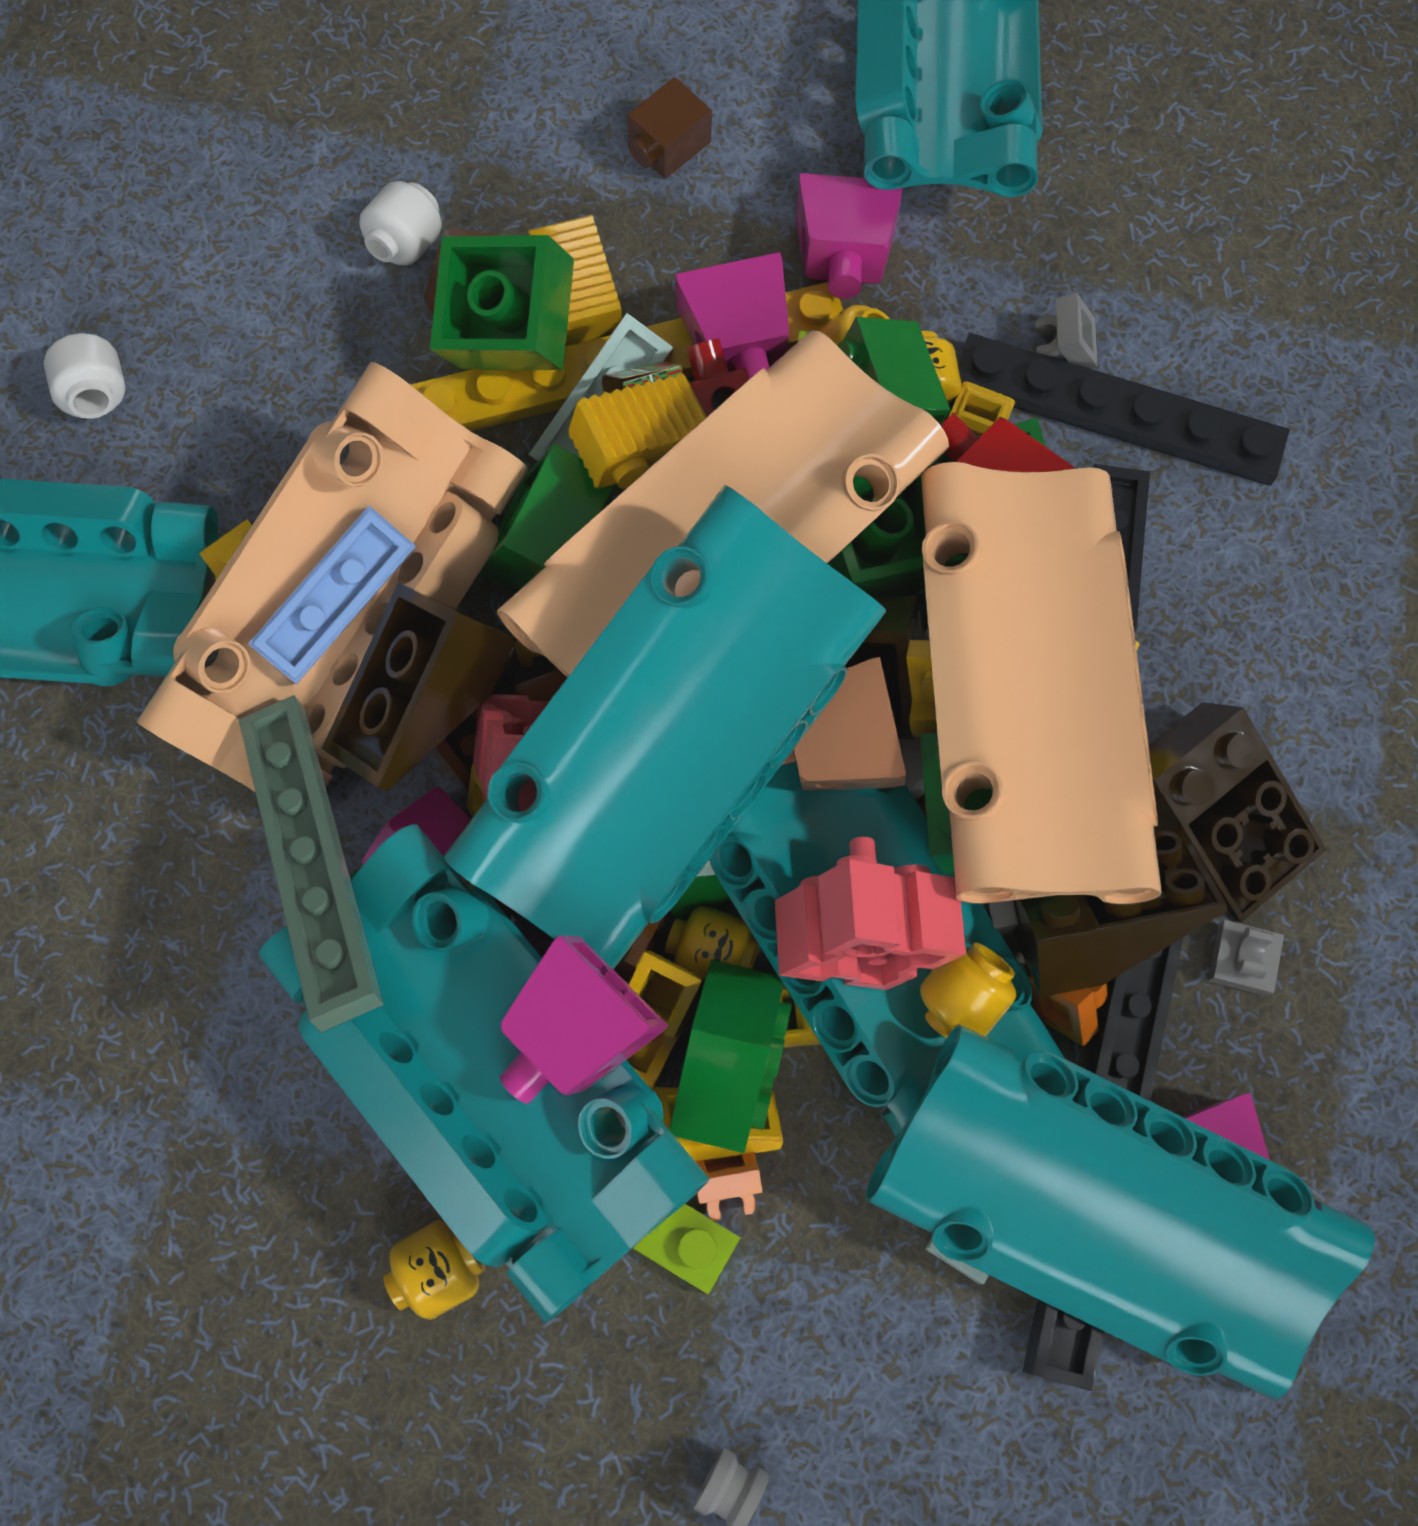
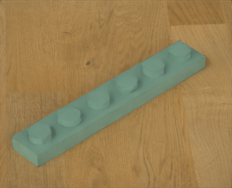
M293 695L238 720L309 1021L320 1032H323L384 1004L305 708L297 697Z

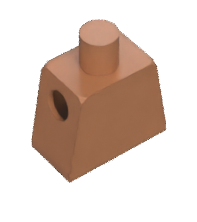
M880 657L869 659L847 668L845 680L835 696L782 764L796 762L802 790L822 791L905 786L907 775Z

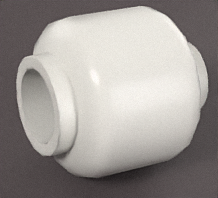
M394 181L384 186L362 210L359 221L368 251L378 260L391 262L396 265H411L417 261L437 239L442 227L439 206L434 196L420 184L404 181Z
M71 334L55 341L47 350L43 365L52 401L61 411L75 417L99 418L114 410L123 400L126 386L117 351L107 340L92 334Z

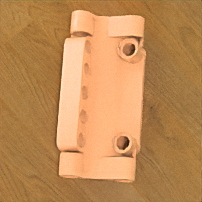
M816 330L810 331L769 369L763 368L568 540L544 563L546 567L497 610V614L506 628L523 646L533 653L544 655L568 678L652 567L656 558L665 550L678 546L724 485L729 486L744 496L811 552L828 563L949 447L948 438L940 424L929 413L902 400L875 382L849 359L828 336ZM854 476L862 477L870 483L874 494L872 502L865 501L857 495L853 486ZM699 570L688 571L678 579L675 587L676 597L687 596L697 588L700 582Z
M370 362L333 421H326L318 425L310 433L304 447L184 631L177 637L173 647L175 663L137 720V723L164 741L216 768L255 792L238 719L295 695L305 708L324 783L327 786L333 777L330 773L335 765L341 768L347 766L322 749L323 744L397 583L399 582L457 608L497 544L499 532L497 526L491 522L495 514L500 515L527 474L528 467L505 449L466 429L389 369L375 362ZM349 443V454L346 460L340 464L342 449ZM370 506L415 544L416 548L302 680L295 684L248 645V643L366 508ZM219 649L216 660L212 665L205 668L207 657L213 651Z
M948 462L928 468L921 475L926 537L922 545L942 796L950 815L956 898L961 902L981 904L1054 895H1093L1106 903L1132 904L1146 902L1159 897L1162 891L1154 835V826H1158L1126 562L1121 534L1116 529L1110 475L1102 469L1090 467L1051 472L1022 473L986 469L960 462ZM959 553L969 554L966 560L959 565L953 567L944 566L946 561L953 555ZM978 789H990L993 791L992 798L983 808L975 811L963 809L967 796Z

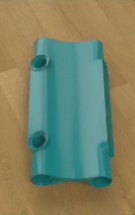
M858 0L855 100L858 121L864 135V176L870 185L878 189L893 190L917 185L952 184L977 188L1009 198L1025 195L1035 188L1038 182L1037 142L1043 132L1039 0Z
M0 479V678L92 683L99 686H113L126 681L132 675L166 677L175 663L173 647L177 637L184 631L205 599L210 568L199 553L218 540V517L215 507L207 504L157 502L155 504L154 500L143 491L124 486Z
M724 485L678 546L665 550L656 558L646 575L501 767L493 774L488 785L487 800L444 855V860L463 878L522 915L554 940L559 935L581 936L614 970L643 932L649 922L651 924L658 922L678 902L829 704L845 680L847 674L845 664L851 659L886 613V609L811 552L752 502L734 489ZM699 570L700 582L697 588L687 596L676 597L675 587L678 579L688 571ZM534 780L537 787L535 802L529 809L521 811L517 801L518 793L527 781Z
M796 762L781 765L710 858V864L716 877L778 976L775 900L798 888L800 881L803 879L819 876L837 866L839 859L850 856L849 842L856 837L872 838L875 841L877 864L893 866L894 869L904 865H924L930 868L932 874L955 878V874L945 875L930 857L927 817L906 784L905 786L895 788L804 791L801 787ZM961 902L965 947L971 948L974 942L986 946L1006 961L1015 973L1011 981L1016 990V998L986 1037L1012 1049L1015 1052L1014 1059L1021 1063L1034 1051H1047L1064 1058L1030 1004L1033 989L1032 984L1029 982L1027 971L1016 960L997 928L993 927L992 920L982 904ZM918 968L917 977L889 990L844 985V979L834 977L822 982L779 976L852 1094L868 1106L877 1108L887 1105V1108L882 1112V1116L896 1137L911 1118L924 1096L932 1077L936 1059L946 1040V1037L934 1030L924 1017L929 1009L921 998L920 986L933 969Z
M409 825L386 839L351 879L384 1005L323 1032H320L309 1021L307 1009H305L298 1020L299 1032L307 1045L466 1250L477 1261L486 1266L499 1267L506 1264L509 1267L506 1275L543 1323L546 1324L572 1304L624 1255L695 1196L710 1179L663 1123L664 1113L659 1097L644 1082L627 1060L584 1092L565 1096L549 1082L529 1104H525L507 1091L501 1083L499 1076L521 1051L502 1032L500 1028L501 1021L542 957L490 894L472 883L466 884L458 873L444 860V856L418 825ZM453 911H454V913H455V915H456V920H457V922H456L455 919H454ZM285 926L262 946L258 956L295 1003L302 1002L306 1007L288 928ZM616 1111L623 1117L626 1129L619 1122Z
M961 1024L956 1025L946 1038L939 1052L924 1096L911 1118L879 1159L869 1180L865 1196L866 1202L932 1233L934 1246L947 1258L963 1262L1170 1363L1181 1372L1199 1376L1219 1373L1270 1399L1278 1400L1283 1397L1293 1384L1305 1353L1323 1319L1341 1294L1368 1264L1374 1249L1375 1235L1373 1229L1369 1225L1318 1200H1314L1307 1184L1289 1169L1058 1055L1047 1051H1034L1021 1063L1014 1059L1015 1052L1012 1049Z

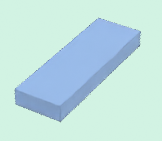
M368 506L248 645L295 684H298L415 550L416 545L373 508Z

